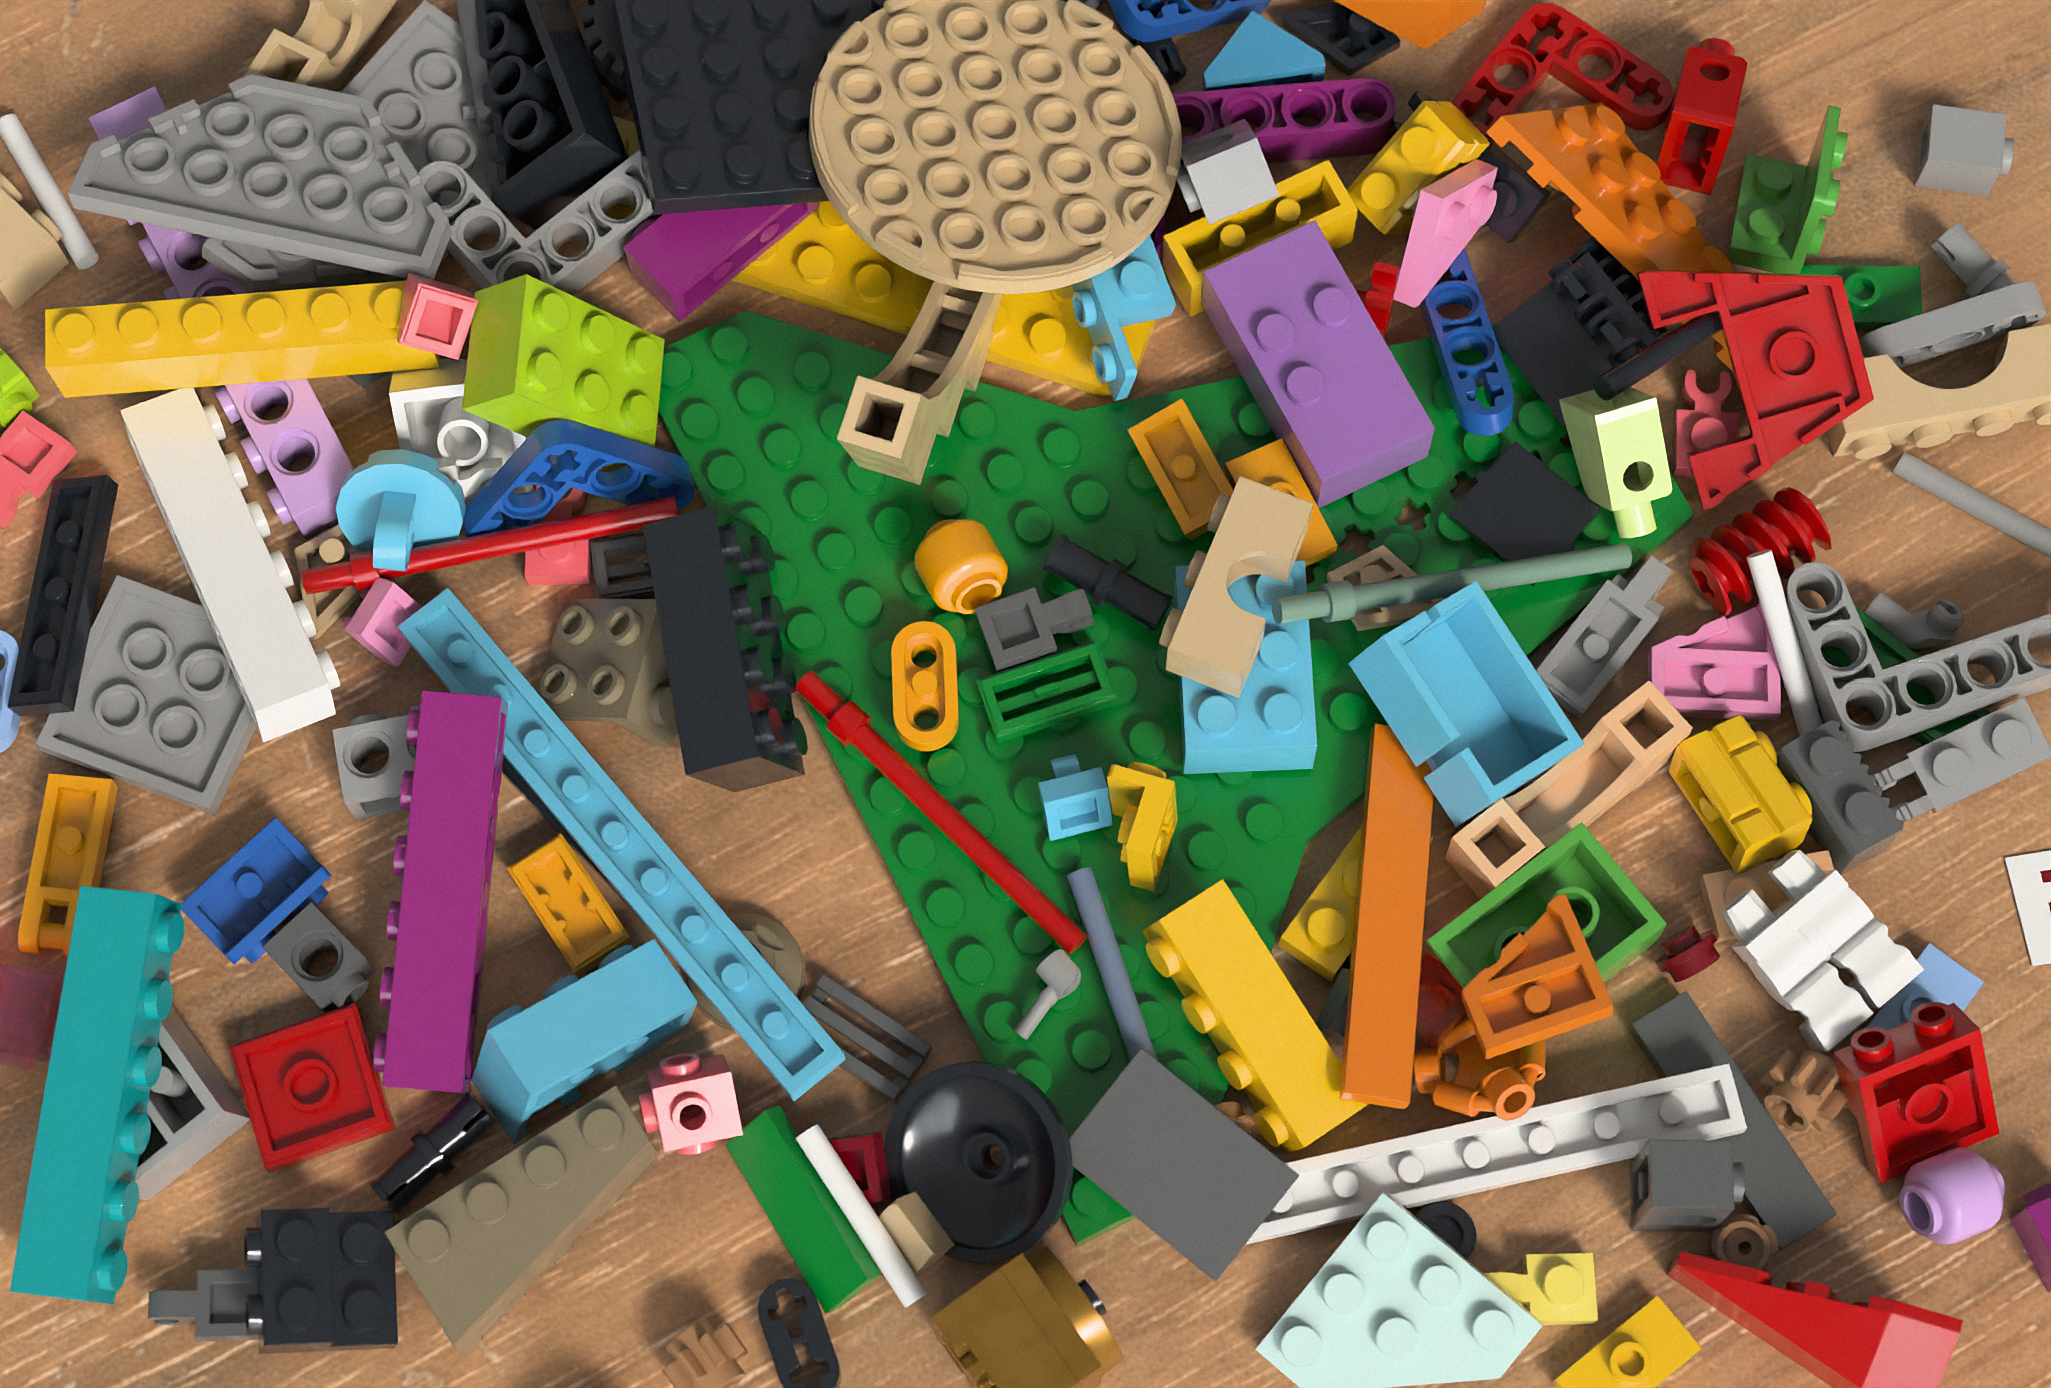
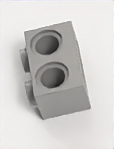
M382 714L362 715L352 719L349 722V726L332 730L343 802L355 820L403 811L400 805L402 778L405 770L414 771L417 746L407 743L409 714L387 718V716ZM376 752L389 754L387 764L380 771L371 774L360 772L363 761L369 755Z

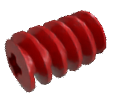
M1791 487L1782 488L1776 492L1773 501H1760L1755 505L1752 513L1744 512L1736 515L1731 522V526L1727 524L1720 525L1713 530L1710 538L1701 537L1694 540L1689 552L1690 572L1696 586L1707 602L1720 615L1726 616L1732 610L1728 597L1729 592L1741 603H1748L1753 598L1752 589L1749 581L1751 579L1753 581L1746 558L1748 555L1771 549L1779 575L1783 578H1790L1795 571L1791 556L1794 555L1802 564L1815 562L1816 556L1812 543L1814 542L1820 548L1827 551L1832 549L1831 537L1820 512L1812 501L1796 489Z

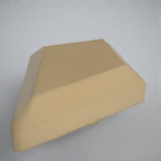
M339 525L295 548L302 599L308 608L317 632L316 636L311 637L314 640L318 639L354 603L362 592L358 591L356 586L307 595L305 592L302 570L350 561V554L361 552L350 543Z
M1381 545L1327 573L1326 578L1329 583L1347 580L1354 586L1417 576V574L1384 545ZM1445 598L1357 611L1355 617L1351 620L1358 631L1403 624L1420 613L1427 612Z

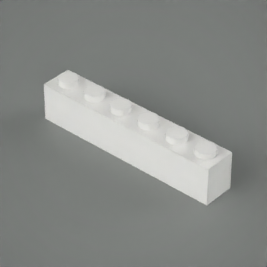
M182 388L120 410L133 452L262 741H269L335 715L336 711L331 690L340 687L335 667L327 651L318 654L314 652L309 638L316 636L317 632L311 615L303 600L295 603L291 602L286 588L293 586L294 583L288 565L280 550L269 553L263 538L271 536L268 523L259 502L256 500L247 504L241 493V489L248 487V482L238 456L235 452L224 455L218 441L226 439V435L214 405L209 404L202 407L194 388Z

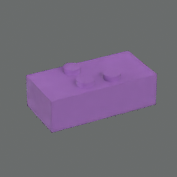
M1315 220L1204 271L1201 304L1278 440L1283 439L1318 508L1428 457L1435 427Z

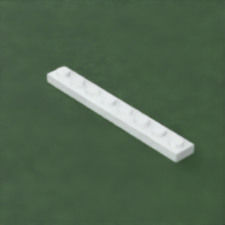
M1720 1065L1533 1107L1520 1118L1514 1120H1503L1498 1116H1493L1288 1162L1286 1164L1300 1174V1176L1246 1244L1362 1219L1383 1192H1386L1406 1209L1633 1158L1638 1155L1649 1139L1714 1140L1744 1133L1747 1126L1730 1065Z

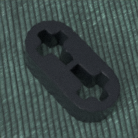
M792 1278L780 1279L768 1285L760 1295L757 1307L758 1315L783 1388H808L805 1383L793 1385L792 1376L801 1372V1364L796 1350L808 1346L811 1357L817 1366L825 1364L829 1366V1372L820 1377L822 1388H839L842 1379L841 1367L819 1303L811 1288L802 1281ZM789 1293L795 1302L806 1301L808 1307L798 1313V1319L804 1335L793 1339L783 1319L772 1321L770 1314L780 1308L778 1298Z

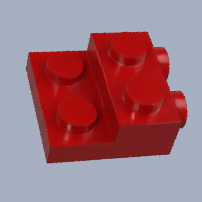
M1941 1002L1921 1004L1913 1010L1911 1014L1912 1020L1889 1030L1881 1027L1861 1029L1852 1036L1850 1046L1834 1052L1841 1089L1849 1097L1845 1105L1858 1120L1867 1168L1880 1184L1907 1173L1917 1162L1949 1149L1969 1147L2000 1134L1981 1030L1955 1003L1949 1005Z

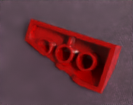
M1680 1252L1670 1262L1667 1272L1668 1277L1832 1388H1938L1960 1335L1963 1322L1961 1319L1874 1295L1870 1296L1869 1302H1853V1305L1840 1302V1296L1832 1292L1829 1285L1808 1280L1806 1283L1787 1282L1785 1289L1773 1287V1276L1762 1270Z

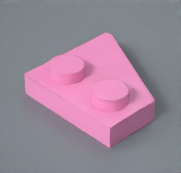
M1760 601L1757 607L1726 619L1723 616L1704 624L1697 632L1691 635H1678L1651 647L1648 654V681L1650 680L1682 717L1732 719L1740 715L1745 720L1777 721L1780 716V669Z

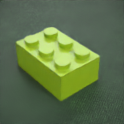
M527 274L475 292L474 297L478 299V303L471 322L462 410L527 438L540 425L552 420L565 419L655 447L665 339ZM611 463L601 467L600 469L603 470L624 463Z

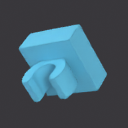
M1076 754L1050 760L1055 779L1038 783L1044 822L1050 841L1112 826L1108 786L1102 768L1098 767L1081 772Z

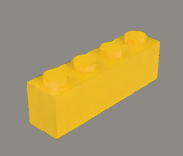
M1223 879L1142 930L1149 941L1146 944V951L1152 964L1164 977L1168 978L1171 976L1185 998L1181 1004L1186 1017L1198 1032L1202 1034L1207 1032L1221 1054L1217 1060L1223 1075L1235 1089H1243L1257 1110L1253 1115L1255 1124L1268 1143L1274 1147L1280 1146L1284 1154L1305 1148L1367 1106V1103L1339 1099L1342 1064Z

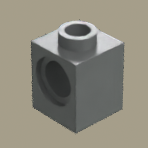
M312 902L262 947L324 1013L333 1011L337 1007L342 1008L355 1003L369 986L367 979L376 972L361 952ZM326 951L338 953L337 964L330 973L320 977L310 976V965L317 955Z

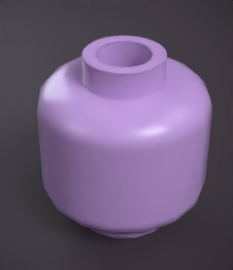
M1965 1147L1949 1149L1915 1163L1905 1175L1903 1189L1900 1192L1899 1198L1900 1206L1905 1220L1917 1234L1926 1236L1928 1239L1941 1245L1954 1244L1989 1230L1998 1222L2002 1214L2005 1185L1999 1170L1992 1163L1986 1161L1977 1152Z

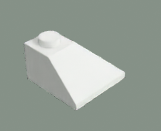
M453 358L440 359V368L394 371L392 374L389 397L400 449L424 454L433 459L457 456L461 471L469 470L480 461L490 458L502 457L504 465L527 437L462 410L467 360L461 358L459 360ZM491 479L483 481L481 483L484 487ZM523 485L513 489L511 492L517 494L529 493L535 490V485Z

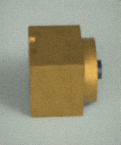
M1047 1247L1028 1260L1022 1253L931 1316L937 1338L959 1370L966 1374L972 1388H1096L1101 1385V1376L1124 1360L1116 1341L1101 1319V1316L1106 1314L1107 1310L1095 1291L1085 1279L1077 1283L1060 1260Z

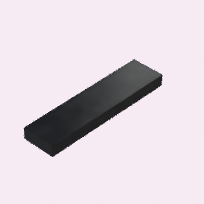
M108 475L54 480L7 705V708L19 716L74 712L119 486Z

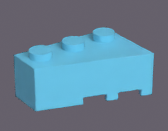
M655 939L635 950L631 945L622 946L607 955L600 962L599 969L580 980L577 975L567 976L552 985L544 993L542 1001L525 1010L520 1005L510 1007L490 1021L471 1081L513 1144L531 1133L527 1128L529 1118L557 1099L567 1109L583 1098L577 1089L578 1087L612 1068L615 1069L617 1074L687 1028L698 1001Z

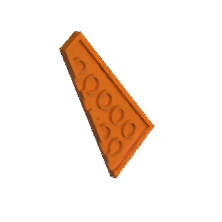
M1603 103L1501 116L1486 132L1501 148L1509 141L1518 147L1534 163L1527 173L1543 188L1549 184L1556 190L1565 193L1575 203L1572 208L1574 218L1637 279L1636 272L1642 270L1733 272V266L1727 256L1719 249L1711 246L1698 229L1696 217L1691 209L1683 202L1675 199L1662 182L1660 170L1655 162L1645 154L1640 153L1626 135L1622 119L1613 110L1604 106ZM1687 319V320H1684V321H1681V322L1684 324V323H1686L1687 321H1689L1690 319ZM1720 330L1713 335L1717 340L1714 344L1715 354L1733 371L1723 331Z

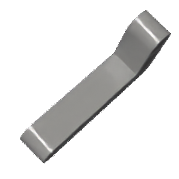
M640 150L526 239L465 170L456 163L445 160L434 161L424 166L418 173L421 184L431 199L441 191L451 190L460 194L454 203L448 206H440L449 219L451 237L446 249L482 289L527 274L573 296L626 254L624 246L629 243L632 233L638 226L649 219L654 218L657 220L663 215H653ZM616 204L630 205L635 209L630 217L622 220L611 219L605 215L606 211ZM490 234L499 238V242L493 248L486 251H478L470 247L471 242L481 235ZM570 241L582 242L588 246L583 254L573 258L563 257L557 253L563 244Z
M1820 562L1805 563L1795 569L1784 588L1785 597L1823 723L1825 724L1830 720L1840 722L1839 731L1848 733L1846 742L1855 744L1853 752L1866 751L2051 688V664L2038 662L2031 656L2028 650L2029 644H2039L2051 651V613L1882 670L1847 586L1837 570L1828 564ZM1802 590L1815 591L1822 596L1826 607L1816 610L1806 607L1798 599L1797 592ZM1826 647L1841 649L1849 657L1851 665L1847 667L1832 666L1822 656L1821 649ZM1979 664L1988 668L1994 675L1995 684L1985 685L1975 681L1968 673L1967 665ZM1912 684L1925 686L1934 695L1936 703L1933 705L1918 704L1909 696L1906 686ZM1854 704L1865 706L1874 715L1875 724L1863 726L1855 723L1848 716L1846 706Z

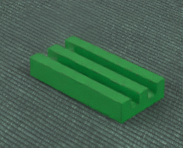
M1097 640L976 680V688L983 701L984 710L988 721H990L996 744L1118 705V695ZM1091 662L1092 671L1059 682H1053L998 702L995 697V693ZM1097 685L1100 687V690L1007 721L1003 719L1004 716Z

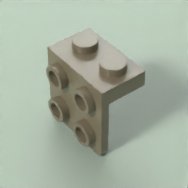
M570 599L563 605L537 693L560 720L614 722L652 746H673L677 732V722L656 599Z

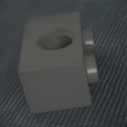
M1649 1139L1630 1164L1631 1231L1712 1232L1734 1210V1202H1742L1744 1196V1167L1742 1161H1733L1732 1141Z

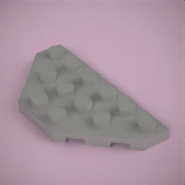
M424 0L341 93L369 98L380 115L382 125L392 140L398 142L418 173L424 166L434 161L445 160L456 163L465 170L492 201L491 184L498 181L496 163L488 158L487 136L491 135L492 129L491 125L479 120L476 116L460 24L427 0ZM451 190L441 191L432 200L434 203L438 202L439 206H448L454 203L460 194ZM209 237L202 245L201 257L251 292L407 280V278L212 237ZM445 249L441 262L450 253L447 249Z
M253 74L229 83L230 92L199 106L193 99L149 118V128L117 141L113 134L90 144L68 191L74 209L402 278H408L409 273L434 280L451 237L449 219L438 202H433L421 184L420 175L398 142L392 140L382 125L380 115L369 98Z

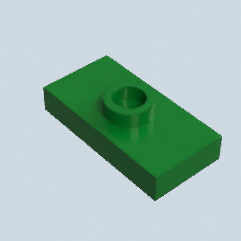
M1802 266L1800 274L1839 275L1842 277L1856 331H1874L1878 328L1923 314L1921 273L1918 266Z

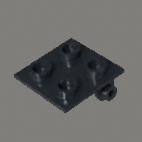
M1589 252L1575 263H1572L1569 258H1564L1557 262L1548 272L1553 280L1493 327L1497 342L1563 427L1566 424L1559 402L1560 399L1593 390V383L1597 377L1658 340Z

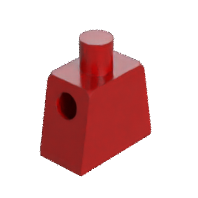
M1709 38L1703 40L1699 47L1687 48L1674 89L1673 100L1668 112L1656 160V165L1661 173L1660 179L1665 185L1710 196L1735 126L1748 65L1744 58L1734 56V47L1723 39ZM1689 122L1709 126L1707 136L1702 138L1688 136Z

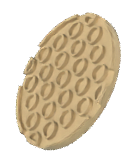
M886 0L882 9L871 14L862 22L859 20L855 21L839 37L828 52L827 60L813 88L809 115V144L818 179L836 211L860 238L892 262L930 280L965 290L1001 294L1035 293L1076 284L1108 270L1136 250L1153 232L1170 202L1181 162L1182 137L1177 107L1168 84L1146 51L1139 45L1134 47L1126 38L1113 29L1112 20L1077 0H1068V2L1062 0Z

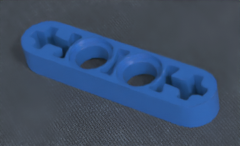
M1464 248L1447 269L1448 281L1440 283L1439 279L1420 303V308L1457 421L1469 433L1480 436L1494 435L1507 428L1513 418V387L1470 260ZM1449 304H1459L1469 309L1470 313L1460 319H1449L1440 315L1438 310ZM1472 349L1481 352L1486 359L1475 365H1464L1454 360L1453 355L1462 350ZM1484 386V395L1487 404L1491 408H1483L1480 401H1475L1476 388Z

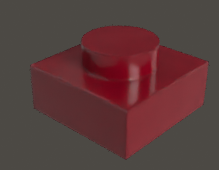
M882 1131L827 1138L869 1203L882 1202L892 1197Z

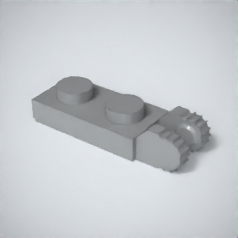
M2022 698L1903 756L1905 758L1904 761L1872 776L1876 777L1874 785L1882 787V791L1896 785L1898 780L1913 774L1924 796L1910 803L1903 802L1893 807V809L1897 810L1896 819L1906 822L1929 810H1932L1934 814L2050 758L2051 747L2026 699Z

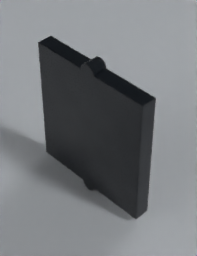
M1515 441L1487 472L1480 471L1477 473L1475 486L1453 508L1448 515V519L1500 561L1506 562L1573 551V542L1599 515L1601 509Z

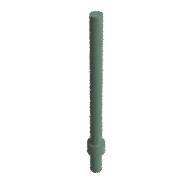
M1626 543L1354 586L1347 580L1319 585L1316 592L1274 598L1272 601V614L1277 624L1319 617L1326 623L1353 619L1357 611L1449 597L1475 581L1478 582L1483 591L1625 569L1631 566L1632 554Z

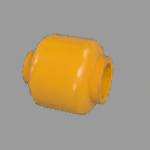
M948 519L936 523L927 531L925 538L920 542L915 552V569L929 594L939 608L949 612L975 614V608L994 602L999 598L1002 587L1007 579V562L986 527L972 519Z

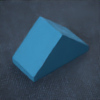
M1252 10L1204 72L1202 91L1324 81L1326 66L1324 55Z

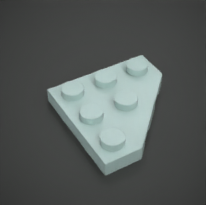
M1383 1192L1255 1350L1300 1388H1388L1499 1379L1544 1323L1390 1195Z

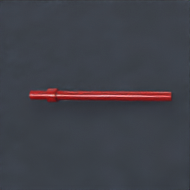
M673 496L412 548L406 572L373 568V550L350 554V561L302 570V581L307 595L350 586H356L358 591L371 589L374 582L379 578L390 579L642 529L645 524L680 514L676 497Z
M813 670L806 673L799 680L795 689L829 721L826 728L844 746L852 744L1069 955L1082 945L1087 935L870 726L872 718L853 700L846 703Z

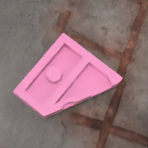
M1475 159L1420 191L1393 297L1394 300L1413 308L1419 306L1478 229L1488 221L1497 201V192L1492 190L1498 167Z

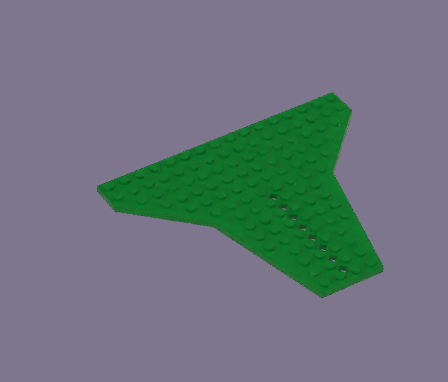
M747 310L664 347L658 414L679 456L684 458L689 464L692 480L705 506H716L762 531V534H765L769 539L775 558L774 570L769 571L772 592L780 600L786 620L785 630L780 632L784 656H787L792 663L796 682L798 683L806 673L813 670L846 703L853 700L872 718L870 726L1085 934L1086 931L1067 875L1082 868H1092L1157 1060L1211 1104L1223 1103L1229 1082L1218 1065L1217 1058L1221 1054L1207 1032L1205 1034L1198 1032L1186 1017L1181 1004L1185 998L1172 977H1164L1152 964L1146 951V944L1149 941L1142 930L1223 879L1265 946L1272 953L1306 846L1365 797L1370 731L1375 723L1388 725L1348 663L1380 637L1402 624L1358 631L1351 619L1329 623L1324 622L1321 617L1309 619L1317 750L1313 769L1184 774L1178 675L1166 670L1168 648L1159 645L1167 618L1172 608H1174V598L1163 620L1153 633L1144 625L1107 604L1103 608H1099L1090 603L1092 596L1085 592L1092 610L1091 616L1094 624L1072 633L1053 634L1058 651L1056 653L1097 640L1118 695V705L996 744L990 721H988L984 710L983 701L976 688V680L995 674L997 671L976 613H953L939 608L915 569L914 560L915 552L920 542L925 538L927 531L933 525L948 519H972L986 527L1008 565L1007 579L997 600L1035 587L1040 602L1043 604L1069 592L1079 590V588L1043 570L1049 553L1062 534L1069 537V540L1110 563L1114 558L1125 563L1126 568L1124 571L1166 595L1170 594L1174 597L1175 566L1190 565L1197 550L1207 554L1216 533L1207 531L1189 541L1131 438L1128 429L1176 401L1183 399L1224 471L1226 462L1278 440L1243 377L1078 411L979 382L976 392L964 388L949 437L936 434L921 483L918 485L859 467L837 440L857 376L867 379L878 376L892 361L894 355ZM1430 337L1388 346L1435 427L1428 457L1319 508L1338 547L1335 554L1313 563L1316 568L1312 570L1313 582L1306 584L1307 593L1316 592L1319 585L1329 583L1326 578L1327 573L1359 557L1355 551L1344 553L1340 548L1346 542V534L1350 532L1367 535L1371 539L1367 547L1368 552L1384 545L1417 575L1502 562L1448 519V515L1463 499L1455 500L1451 495L1457 489V481L1468 480L1470 483L1475 482L1477 473L1480 471L1487 472L1515 441L1587 497L1572 446L1565 448L1561 443L1567 435L1566 426H1562L1499 343L1498 346L1513 387V418L1509 426L1502 432L1486 436L1469 433L1457 421ZM1472 349L1462 350L1453 355L1454 360L1464 365H1475L1486 359L1481 352ZM1484 386L1476 388L1475 401H1480L1483 408H1491L1487 404L1484 395ZM1671 473L1672 493L1668 496L1651 500L1657 527L1655 531L1639 537L1620 538L1613 511L1593 502L1601 511L1573 542V551L1626 543L1632 554V563L1629 568L1537 582L1534 587L1530 584L1484 591L1528 659L1578 618L1607 580L1612 581L1617 574L1625 578L1691 522L1694 512ZM1412 506L1415 509L1421 508L1427 514L1423 518V530L1415 531L1410 524L1401 527L1397 524L1396 519L1401 516L1402 507ZM920 621L933 622L945 628L952 636L956 648L959 725L954 738L944 747L934 751H919L907 746L897 734L893 715L892 644L897 634L904 627ZM921 652L913 659V663L921 668L930 667L936 661V657L930 652ZM1091 662L995 693V697L998 702L1053 682H1059L1092 671L1093 668ZM1097 685L1004 716L1003 719L1007 721L1100 690V687ZM799 693L984 1061L1011 1068L1038 1086L1058 1111L1070 1138L1130 1063L1088 937L1072 954L1069 955L1066 952L1080 969L1081 981L1079 986L1066 997L1058 999L1054 1006H1051L1029 1038L1025 1040L1014 1032V1029L1035 1002L1038 995L1048 987L1036 973V968L1054 951L1064 949L852 744L844 746L826 728L829 721ZM926 712L916 718L915 724L922 729H930L938 723L939 719L935 714ZM1076 754L1081 772L1101 767L1107 786V776L1111 765L1114 764L1128 768L1131 762L1154 766L1167 775L1166 779L1175 781L1178 822L1155 892L1130 885L1128 865L1126 862L1120 861L1123 844L1118 843V834L1123 817L1112 814V826L1050 841L1044 822L1038 787L1039 782L1055 779L1050 760ZM1073 1166L1071 1189L1061 1216L1077 1247L1136 1218Z

